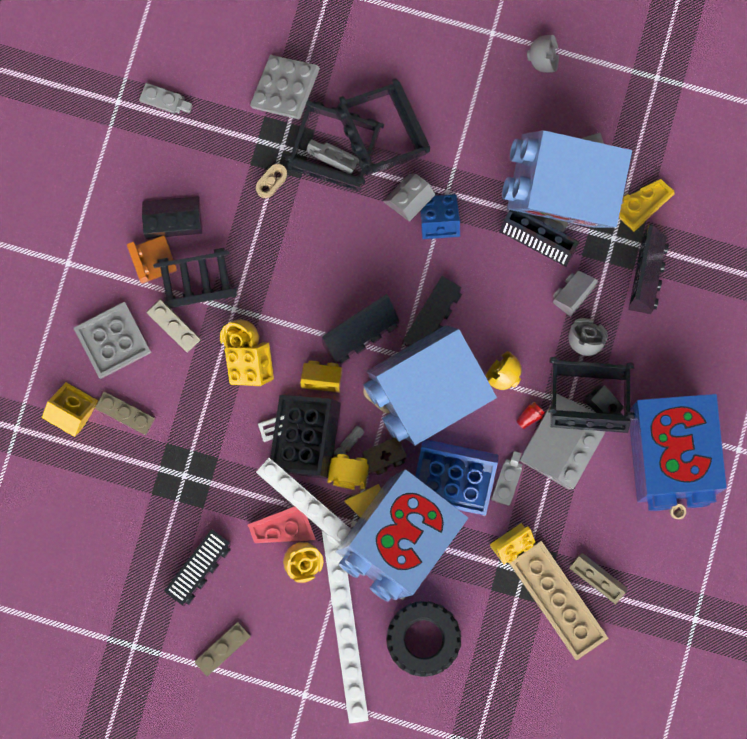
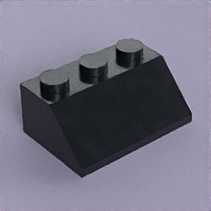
M199 196L143 201L142 223L145 238L202 234Z

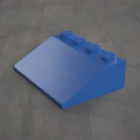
M425 439L422 442L415 477L458 510L486 516L499 455Z

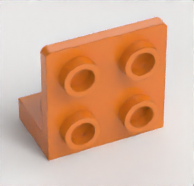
M165 236L139 245H135L134 242L127 244L141 284L162 277L161 269L154 268L153 264L157 263L158 259L168 258L169 261H173ZM175 265L168 266L169 274L177 271Z

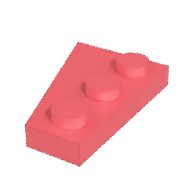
M296 507L248 524L254 543L316 540L308 518Z

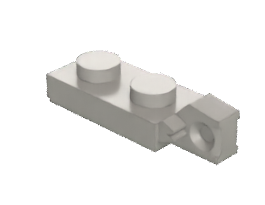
M145 83L139 99L142 103L173 114L180 113V110L190 113L193 107L192 103L184 101L185 97L148 83Z
M311 139L307 146L306 152L350 175L359 163L357 157L327 142L320 144Z
M514 451L511 460L506 459L491 500L510 506L522 471V464L518 463L522 453Z

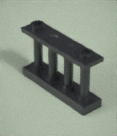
M225 248L214 249L212 254L173 261H169L168 258L158 259L157 263L153 264L154 268L161 269L166 296L164 297V302L170 308L238 296L237 289H232V285L229 284L224 256L230 255V251H225ZM217 257L222 283L221 291L213 292V289H211L205 259ZM198 261L203 286L201 295H194V292H192L187 262ZM176 264L180 266L185 293L183 298L179 299L173 296L168 266Z

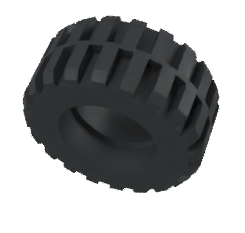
M418 601L406 605L396 613L389 624L386 641L388 652L400 669L411 675L427 677L439 674L452 665L461 648L462 636L459 624L450 611L434 602ZM421 620L434 623L442 634V645L439 651L427 658L413 655L408 650L405 642L408 628L413 623Z

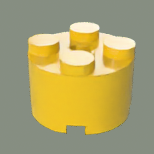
M337 454V457L331 459L327 483L334 481L333 485L337 487L354 489L355 486H360L359 490L365 489L369 470L368 460L365 458H356L354 460L349 459L348 455Z

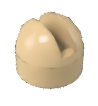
M682 504L672 506L669 513L674 519H682L686 515V508ZM678 507H680V509H679L675 514H673V512H674Z

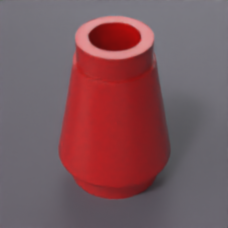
M535 402L529 403L516 422L525 429L543 418L542 415L545 412Z

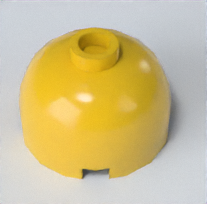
M242 319L234 320L222 328L220 341L221 344L224 343L225 347H254L259 344V334L256 327L249 321Z
M507 351L501 355L503 359L501 361L496 360L485 375L490 386L495 389L506 390L511 386L516 387L521 381L522 367L520 361L511 352Z
M299 542L293 544L285 552L283 559L284 569L294 581L307 582L314 579V575L322 570L323 557L315 546Z

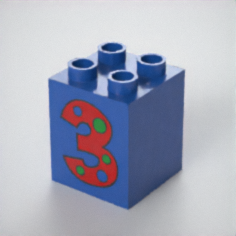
M717 394L637 400L631 407V412L635 413V419H631L630 423L637 502H647L648 511L672 509V506L677 505V499H686L687 508L710 506V503L717 502L716 495L727 489Z

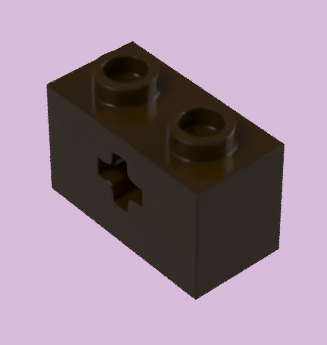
M396 437L362 452L363 457L368 460L367 464H369L371 474L376 473L377 476L387 472V468L392 465L396 468L404 464V460L407 459L404 448ZM382 453L391 455L389 456V461L386 462L385 459H380L382 458Z

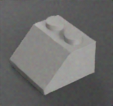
M408 174L383 202L410 222L435 196V193L430 184L420 176Z
M577 271L575 275L571 273L565 281L567 285L563 289L560 287L553 295L555 297L553 304L569 317L579 308L598 282L595 278L580 271Z

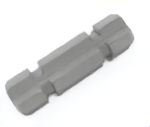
M356 426L352 430L353 433L346 437L341 443V447H338L334 452L336 457L337 454L346 455V452L350 451L358 441V437L360 438L364 434V430L361 427Z

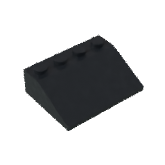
M649 224L641 239L628 309L646 314H651L654 309L657 310L659 299L656 298V293L660 291L662 280H659L660 273H663L665 269L663 255H667L669 244L666 243L667 237L654 225Z
M387 294L322 336L323 347L334 363L344 364L350 359V355L355 352L357 354L361 353L366 349L365 345L370 342L376 343L382 338V334L387 331L391 333L398 328L399 318Z
M279 395L270 459L287 474L328 479L330 462L334 454L341 403L329 398Z

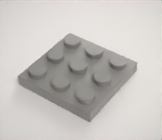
M270 55L250 106L253 109L300 119L320 68L315 64Z
M125 302L74 327L100 379L151 353Z

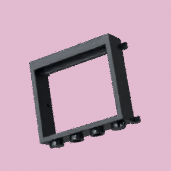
M397 78L392 79L393 84L349 99H345L344 96L339 97L340 103L336 107V116L341 120L344 126V133L350 139L352 151L357 155L359 166L363 169L366 176L422 157L429 153L431 149L404 89ZM390 95L415 150L373 164L348 108Z
M307 100L306 105L308 106L291 156H286L285 160L289 161L288 170L360 192L362 184L365 185L366 182L364 180L366 174L363 169L360 176L356 177L296 158L311 112L339 120L336 116V107L330 109L324 107L325 105L320 102L312 103V101ZM350 113L356 126L374 131L368 149L371 159L380 130L384 128V124L371 118L367 120L362 119L358 114Z
M550 357L549 363H553L551 370V407L548 409L551 428L628 433L631 419H635V413L631 412L630 369H634V363L612 365L558 361L556 357ZM557 375L624 380V415L557 410Z

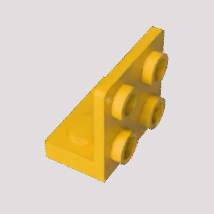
M262 342L254 347L225 348L229 383L231 385L262 386L274 380L269 343Z
M520 523L491 543L490 547L504 565L507 562L514 561L517 555L523 551L530 550L533 544H535L531 529L529 527L525 528Z

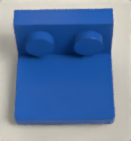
M457 195L434 196L420 210L422 239L460 237Z

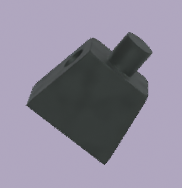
M605 386L595 387L583 399L596 413L623 415L621 411L624 409V406Z

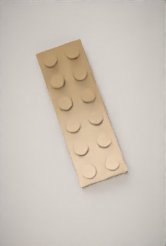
M542 541L509 563L575 660H578L608 639Z

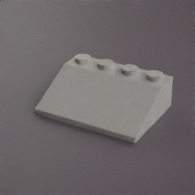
M559 394L556 396L557 410L595 413ZM547 410L519 461L568 490L574 489L605 431L551 428L550 413Z

